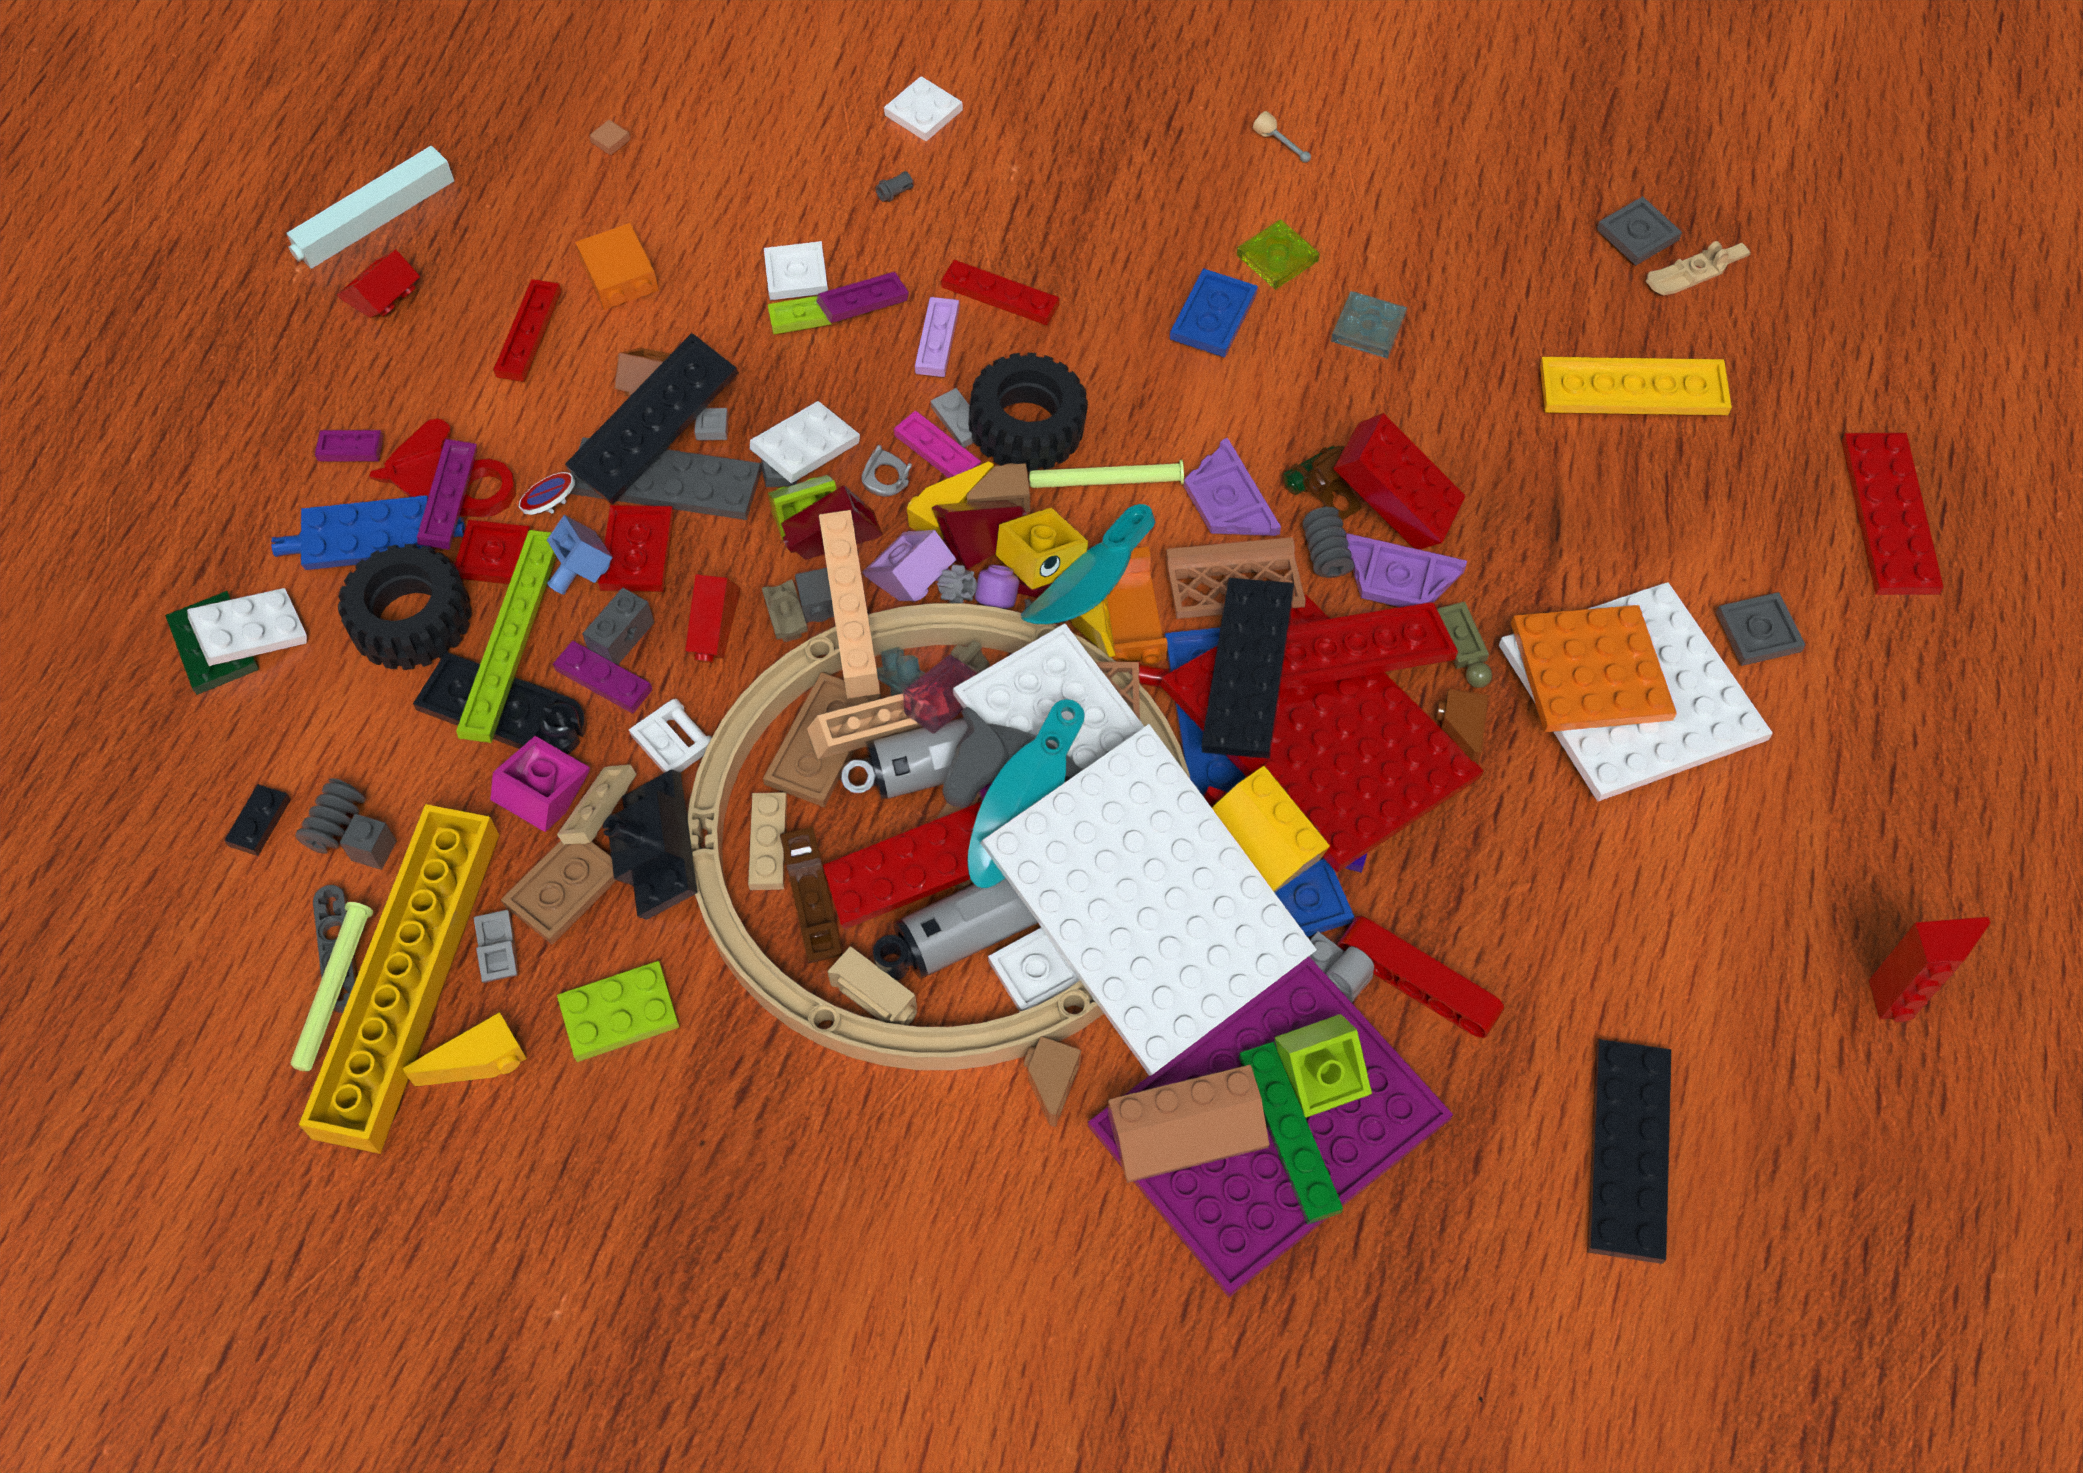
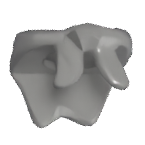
M878 445L873 450L862 473L863 486L867 491L876 496L887 497L896 495L908 486L909 481L907 477H909V470L912 464L909 463L906 466L901 459L892 453L882 450V446ZM880 465L893 466L899 474V479L892 485L881 484L875 477V469Z

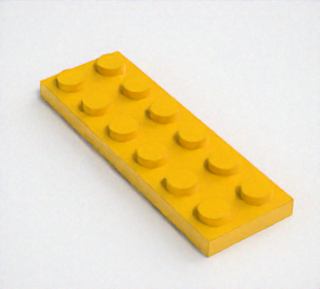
M1542 357L1540 362L1545 413L1729 415L1732 408L1724 359Z

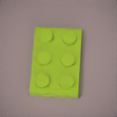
M659 961L557 995L573 1055L577 1062L680 1027Z

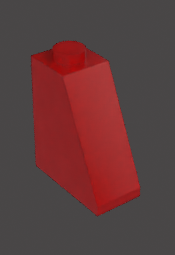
M695 574L685 652L694 655L695 661L713 663L714 658L724 659L740 595V587L728 578Z

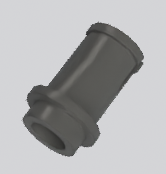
M904 171L887 181L884 179L880 180L875 190L881 201L890 202L894 199V196L912 189L914 185L912 184L913 180L910 174Z

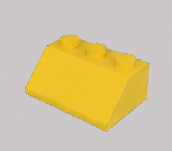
M1265 766L1239 782L1212 807L1213 811L1274 893L1320 861L1330 847Z

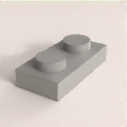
M957 388L930 401L931 408L959 445L964 448L974 443L968 425L970 405Z

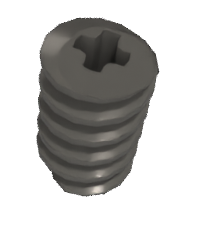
M1322 507L1312 510L1305 516L1302 523L1305 538L1308 542L1310 558L1313 562V569L1317 575L1325 578L1344 576L1350 573L1355 566L1351 559L1352 553L1348 549L1349 542L1345 538L1346 531L1342 528L1343 520L1338 517L1339 510L1334 507Z
M335 778L328 779L330 783L323 786V794L318 795L315 800L317 806L310 808L308 813L310 817L304 818L302 821L303 828L297 830L295 834L296 839L300 843L317 853L327 854V847L339 848L340 844L333 837H343L345 831L340 825L349 826L351 819L346 814H358L359 809L353 802L363 804L366 801V798L356 788Z

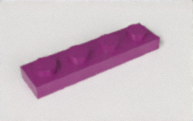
M445 439L418 531V545L450 550L475 462L477 444Z

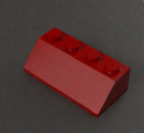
M1989 916L1915 922L1868 980L1879 1020L1893 1019L1895 1022H1906L1914 1019L1916 1014L1928 1004L1933 995L1953 976L1954 972L1968 957L1991 924Z

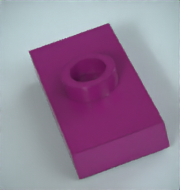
M320 430L315 457L317 461H379L383 434L381 430Z

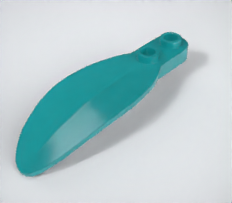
M1138 504L1128 508L1103 536V541L1076 559L1042 595L1021 613V619L1034 624L1060 623L1079 617L1102 602L1124 574L1133 549L1154 527L1155 517L1152 509L1145 504Z
M1064 699L1054 704L1036 738L1010 758L987 791L975 820L968 850V872L970 879L977 887L990 888L1005 879L1002 872L981 845V841L1064 784L1066 756L1085 718L1083 708L1076 701ZM1068 711L1072 713L1074 718L1065 720L1061 713ZM1053 740L1057 743L1058 747L1056 749H1049L1046 746V742Z

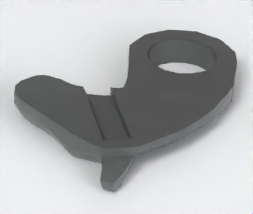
M969 707L964 708L961 713L967 722L968 729L958 743L944 783L943 796L946 802L955 807H968L974 801L978 792L986 785L992 783L1010 758L1022 747L1036 738L1035 735L1017 728L986 723L974 710ZM1046 742V746L1049 749H1056L1055 746ZM1068 755L1066 756L1065 782L1081 772Z

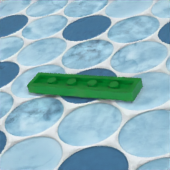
M1274 1042L1241 1052L1239 1060L1242 1067L1247 1065L1252 1067L1262 1099L1266 1126L1307 1225L1341 1214L1343 1206Z

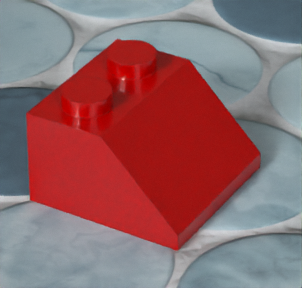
M394 249L377 258L336 295L369 318L377 314L383 317L396 306L393 301L399 295L405 298L416 288L413 283L420 276L398 250Z

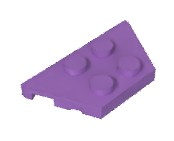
M1223 439L1220 442L1219 448L1212 456L1207 455L1201 462L1200 467L1193 470L1184 479V488L1210 533L1279 535L1281 531L1280 524L1229 439Z
M1347 533L1346 539L1349 542L1348 549L1352 553L1351 559L1355 565L1353 569L1360 596L1363 599L1397 607L1435 602L1464 573L1466 568V560Z

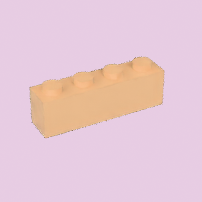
M937 684L817 715L807 730L817 758L822 759L866 747V742L942 723L950 713L940 686Z

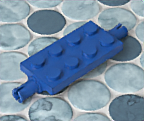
M428 496L302 508L301 532L299 535L272 537L271 542L275 543L271 544L273 555L279 557L301 554L302 567L304 570L356 565L362 559L366 561L371 558V553L377 550L379 552L388 550L387 547L392 545H398L399 548L405 547V544H416L418 549H421L424 545H418L417 535ZM463 517L458 519L454 537L464 536L465 522Z

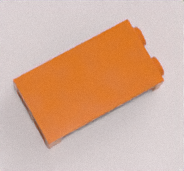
M1149 546L1133 549L1124 574L1113 590L1107 595L1115 656L1111 658L1116 662L1141 661L1140 663L1155 664L1159 661L1167 660L1168 642L1167 638H1163L1150 573L1151 555Z

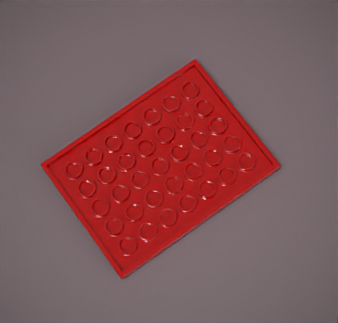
M1304 595L1305 607L1292 608L1290 625L1330 618L1307 595ZM1218 645L1163 676L1160 682V686L1203 732ZM1385 672L1280 690L1270 759L1226 755L1246 777L1263 766L1267 768L1330 845L1323 858L1337 873L1480 779L1484 772Z

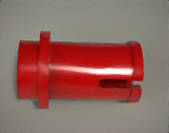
M1137 661L1139 662V684L1162 688L1160 686L1161 679L1168 674L1169 669L1141 665V661Z

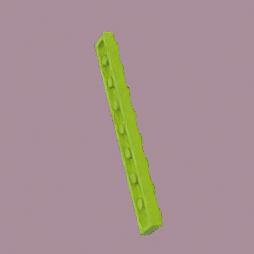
M529 530L456 730L459 739L492 743L557 557L547 542L551 532Z

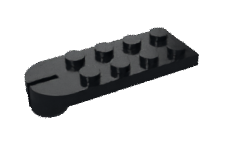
M445 652L413 702L415 709L458 726L480 664ZM514 677L493 739L520 749L536 736L562 752L569 754L580 743L577 735L584 737L587 721L581 706L574 699Z

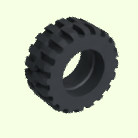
M1028 352L1024 356H1020V353L1010 354L1007 359L1001 357L993 361V366L989 364L981 371V375L976 377L971 391L968 425L975 445L981 446L980 451L986 457L992 456L994 462L1001 466L1010 463H1026V468L1030 472L1038 470L1040 467H1043L1044 470L1055 466V462L1061 464L1069 458V454H1073L1077 450L1079 442L1083 437L1088 401L1084 386L1080 384V379L1073 371L1068 372V366L1062 362H1054V359L1047 355H1044L1043 358L1036 356V353ZM1015 403H1033L1045 408L1052 416L1042 421L1026 422L1010 416L1003 409Z
M405 544V547L399 548L398 545L388 546L386 551L379 552L377 550L371 553V558L366 561L362 559L355 565L356 570L354 573L349 572L344 580L346 586L340 588L338 596L340 599L338 611L342 618L341 621L362 656H367L368 660L376 665L383 663L385 668L397 669L398 666H402L404 670L415 669V665L422 664L423 667L431 665L432 660L437 657L441 659L445 652H448V649L451 647L456 648L462 641L460 634L465 635L469 628L468 620L472 616V608L469 595L455 565L450 563L448 557L442 553H436L434 549L427 546H422L421 549H418L416 544ZM413 593L431 596L426 606L414 616L397 621L380 619L385 608L401 596Z

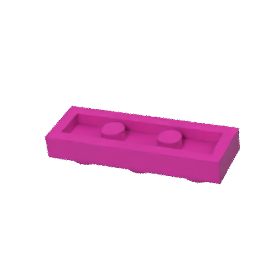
M914 411L894 428L895 437L948 478L981 465L979 459L917 411Z

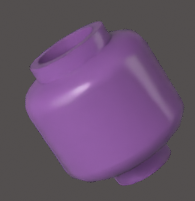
M989 565L988 569L982 570L979 573L975 592L976 601L984 606L1002 609L1012 608L1015 605L1019 587V579L1013 574L1014 570L1000 565Z

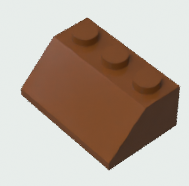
M645 348L620 352L618 355L615 389L625 391V396L630 397L669 357L670 353Z

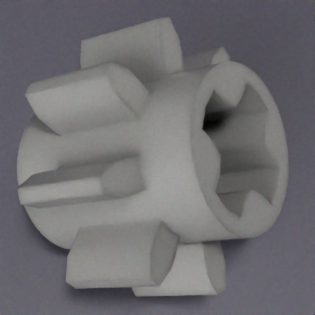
M952 565L951 570H942V575L937 583L938 589L942 594L941 599L950 600V603H963V600L972 601V596L975 594L977 587L976 579L973 577L974 572L967 571L964 566Z

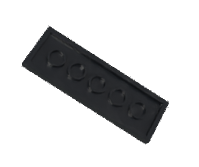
M691 333L565 463L566 467L613 505L738 374L737 368Z
M1229 578L1201 744L1202 753L1270 759L1295 592L1294 583Z
M1599 1039L1596 1043L1587 1253L1663 1264L1666 1261L1671 1049Z

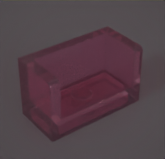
M949 654L903 691L904 713L931 733H936L964 709L953 695V688L978 673Z

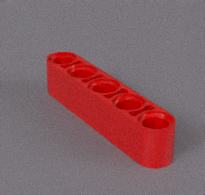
M1356 916L1337 943V946L1344 951L1349 947H1355L1363 951L1374 964L1373 973L1375 976L1475 1037L1486 1038L1504 1011V1005L1499 998L1365 917Z

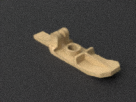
M1715 241L1709 246L1708 250H1704L1700 254L1683 261L1679 259L1669 267L1649 272L1646 282L1653 291L1662 295L1677 293L1722 274L1728 264L1749 256L1751 252L1743 243L1728 249H1721L1722 245Z

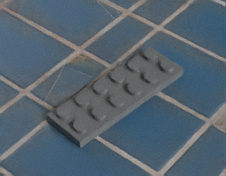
M582 438L579 449L589 438ZM666 449L617 501L648 506H672L675 510L747 520L762 472L761 463ZM570 472L575 478V486L569 494L604 499L575 474Z

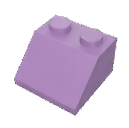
M935 530L903 532L862 573L898 601L915 602L928 593L929 590L927 588L934 581L939 580L942 570H949L948 567L956 561V558Z

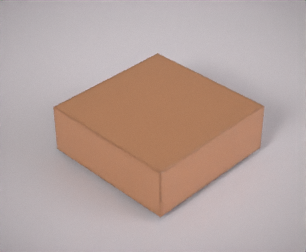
M611 120L606 121L589 135L591 143L609 155H612L631 140L629 132Z

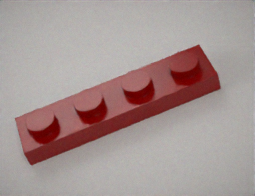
M953 260L941 279V287L1046 326L1059 306V297L957 260Z
M531 279L493 371L497 378L525 382L561 294L559 283Z

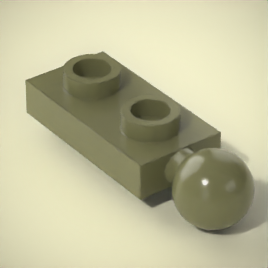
M1461 602L1438 608L1437 610L1458 650V654L1455 660H1453L1456 669L1468 666L1466 671L1467 682L1475 688L1487 686L1492 679V671L1483 662L1487 661L1489 653L1466 603Z

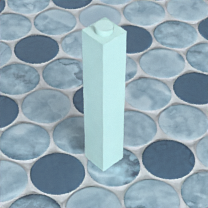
M429 146L287 232L292 244L289 246L290 252L298 262L303 260L311 269L454 182L448 161L434 147Z

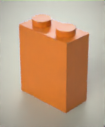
M631 223L575 242L580 261L604 310L659 291L655 272Z

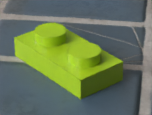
M818 296L768 304L773 334L832 325V323H830L816 302Z

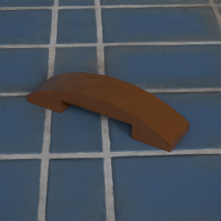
M810 827L780 834L808 964L842 956L814 828Z

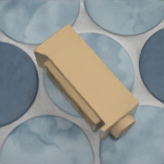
M851 946L827 971L832 987H839V991L879 1021L909 1025L917 1014L915 994L886 972L880 970L874 963Z

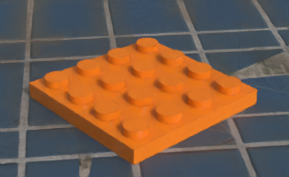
M1639 605L1513 616L1511 626L1544 732L1674 720L1677 712Z

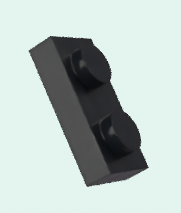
M257 784L224 840L226 844L231 848L259 856L291 801L288 794Z

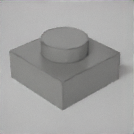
M705 408L696 417V440H727L729 418L727 408Z

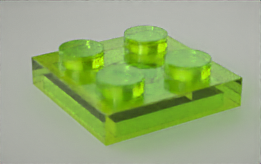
M1281 219L1237 247V256L1275 290L1318 262L1320 255L1317 250Z

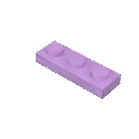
M930 297L915 363V374L945 377L960 309L959 300Z

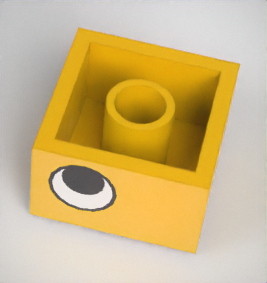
M1048 508L999 524L996 556L1009 568L1013 569V572L1033 590L1053 583L1076 559L1087 552L1088 540L1054 509Z

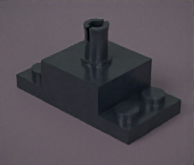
M673 769L622 796L624 809L608 816L603 824V829H608L603 831V833L609 837L614 879L634 887L637 917L646 920L698 893L681 773Z

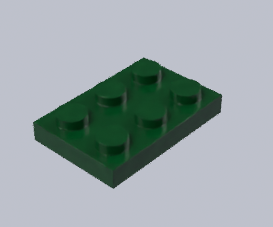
M228 591L165 615L191 687L196 695L259 670L254 656L209 666L189 622L187 609L232 600Z

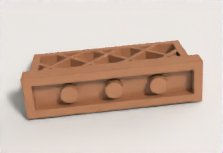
M1293 537L1166 549L1167 580L1170 582L1176 619L1223 615L1225 603H1218L1213 599L1219 593L1226 596L1229 578L1249 579L1240 573L1250 572L1258 573L1252 580H1262L1266 577L1272 581L1294 583L1295 596L1292 608L1305 607V597L1294 555L1295 545ZM1282 569L1290 570L1284 577L1272 571ZM1226 575V577L1221 582H1218L1209 577ZM1194 578L1189 585L1177 579ZM1203 583L1213 590L1209 594L1204 595L1195 589ZM1188 596L1199 601L1196 606L1182 607L1181 602Z

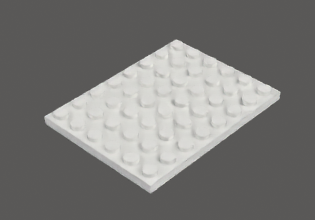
M1150 724L981 841V845L1149 1076L1153 1075L1317 950Z

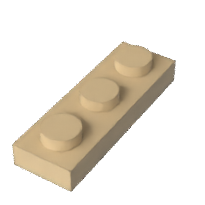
M631 765L608 766L602 769L557 835L563 844L590 843L597 836V832L604 821L612 814L614 807L622 795L627 792L629 785L637 775Z
M786 792L752 793L748 879L750 890L784 889L785 857L780 834L786 833Z

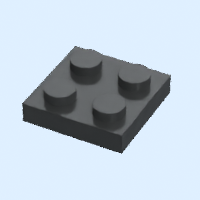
M1643 196L1599 221L1597 230L1634 265L1640 264L1679 241L1682 234L1671 221Z
M1779 592L1721 605L1716 611L1741 666L1800 653L1806 646Z

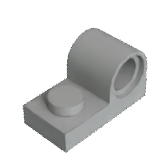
M1317 932L1310 940L1317 950L1309 957L1352 1003L1372 980L1374 964L1358 948L1349 947L1344 951L1320 932Z

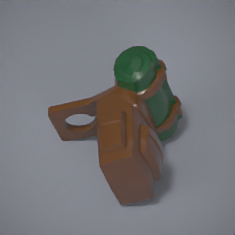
M1324 447L1319 451V454L1299 465L1297 463L1292 465L1290 470L1283 474L1284 484L1294 495L1309 491L1325 507L1336 508L1333 504L1334 495L1332 493L1337 491L1339 495L1345 496L1349 501V508L1347 510H1339L1338 517L1344 520L1358 512L1362 506L1349 487V484L1333 469L1345 447Z

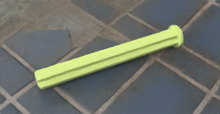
M1179 460V464L1034 470L1029 473V483L1032 488L1180 481V485L1184 484L1183 460Z
M347 902L345 905L347 913L290 1062L297 1070L310 1071L312 1069L366 920L373 915V910L366 905L356 902Z

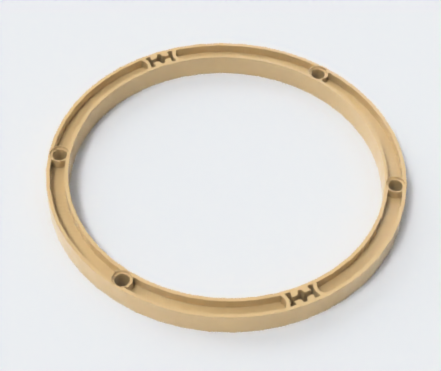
M932 603L905 606L868 614L874 656L906 648L959 644L969 646L973 640L980 643L984 648L1015 653L1059 627L1055 624H1034L1023 621L1020 612L964 603ZM836 626L812 637L785 654L765 670L740 695L722 719L710 740L696 773L688 810V828L698 891L695 896L707 930L725 964L740 984L759 1004L789 1028L821 1046L855 1059L882 1066L913 1070H959L989 1066L1021 1058L1027 1055L1030 1046H1037L1040 1036L1060 1042L1084 1029L1104 1014L1082 982L1078 981L1064 992L1035 1007L1011 1016L983 1023L954 1027H916L886 1023L859 1016L836 1007L806 991L786 976L763 954L744 928L728 894L722 855L725 814L739 770L765 729L790 703L814 686L821 672L832 675L842 670ZM1074 634L1094 662H1116L1099 648ZM820 655H826V656L823 657V658H816L817 656H820ZM1117 672L1111 680L1123 690L1132 682V675L1129 672ZM1139 684L1141 723L1144 727L1150 724L1190 778L1181 747L1167 719L1152 697ZM1132 690L1128 693V695H1129L1131 698H1132ZM702 829H705L708 832V835L705 836L706 848H701L700 845L703 843L704 834ZM1070 1006H1078L1083 1011L1078 1014H1070L1065 1009ZM825 1020L834 1022L828 1029H819L817 1027L820 1022Z

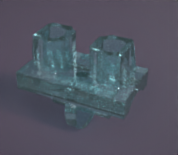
M899 647L881 652L883 667L877 668L878 680L891 687V696L918 690V684L924 686L931 684L930 676L919 670L917 657L913 655L904 656V651Z

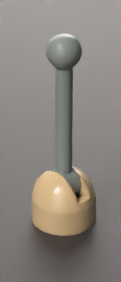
M1264 111L1258 116L1253 124L1254 131L1263 137L1274 135L1298 154L1303 163L1310 161L1311 154L1309 152H1303L1277 131V120L1268 111Z

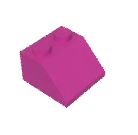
M534 736L493 772L490 800L546 832L566 814L587 777L590 767Z

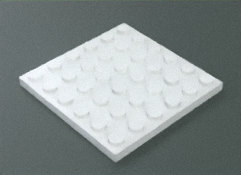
M1669 582L1589 608L1640 606L1677 712L1673 721L1554 732L1597 802L1768 741L1773 734ZM1514 634L1502 637L1499 647L1534 700Z

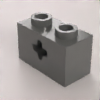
M622 587L582 633L587 648L619 665L654 624L649 603Z

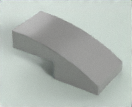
M504 910L473 917L478 942L476 950L482 982L486 983L517 976V955L510 911Z

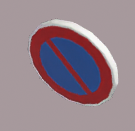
M561 472L542 479L522 496L519 501L520 510L524 514L529 515L543 511L554 513L553 506L559 502L562 504L566 503L565 497L575 486V478L568 472Z

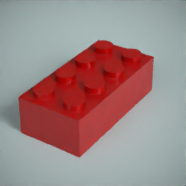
M1385 413L1357 424L1333 468L1414 549L1418 550L1443 543L1466 497Z

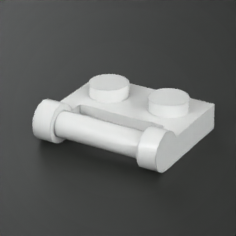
M672 699L629 729L632 738L663 773L670 769L682 772L704 756L706 748L712 739L711 736H706L684 712V706L678 699ZM668 720H675L695 744L688 747L666 722Z

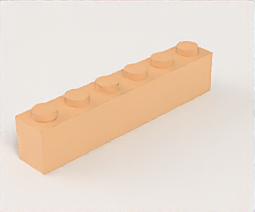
M851 510L820 514L819 519L847 699L880 694Z

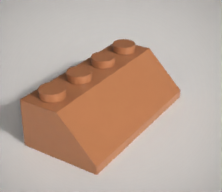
M1251 1065L1108 1099V1117L1127 1183L1269 1148L1262 1099Z

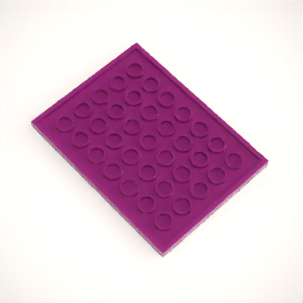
M1309 956L1153 1075L1148 1076L1123 1095L1242 1067L1239 1060L1241 1052L1274 1042L1277 1049L1274 1037L1342 1014L1357 1029L1372 1094L1306 1118L1342 1206L1449 1122L1453 1116L1450 1110ZM1107 1107L1088 1121V1127L1122 1167ZM1268 1128L1269 1148L1133 1181L1228 1297H1231L1326 1220L1323 1219L1307 1225Z

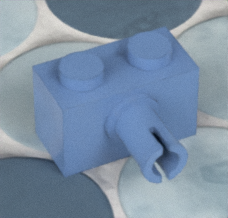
M563 515L547 539V542L561 562L547 584L554 591L564 595L577 574L595 583L599 576L608 570L610 560L613 557L594 530Z

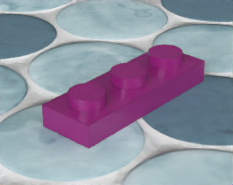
M892 272L818 293L816 302L830 323L907 301L909 292L897 274Z
M573 640L553 663L555 671L634 714L652 691L649 682Z

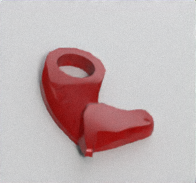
M438 418L428 420L391 454L384 463V468L372 470L369 477L378 482L392 483L409 497L426 495L429 497L445 439H450L452 433L449 424ZM490 458L475 460L468 487L473 481L482 477H495L502 482V485L495 495L486 499H474L467 495L466 490L459 516H495L510 506L516 496V482L512 472L504 463Z

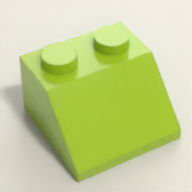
M825 475L818 478H810L805 482L789 487H781L768 493L771 512L782 540L783 536H785L781 525L782 522L836 490V484L831 477Z
M1342 1014L1274 1037L1278 1054L1305 1118L1372 1094L1357 1029Z

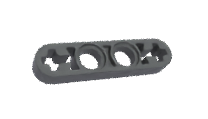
M326 885L320 888L313 897L321 979L336 939H326V933L333 926H342L347 913L345 905L349 902L344 892L335 885ZM331 897L336 899L333 901V911L336 915H331L326 906ZM355 953L343 982V987L348 993L344 994V1000L338 1001L337 999L333 1009L339 1013H343L358 976Z

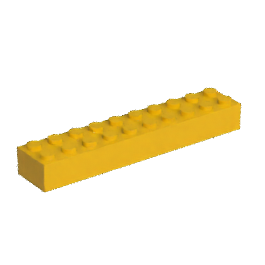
M425 804L300 1120L299 1126L312 1140L381 1154L409 1079L402 1068L416 1060L499 838V833L491 817Z

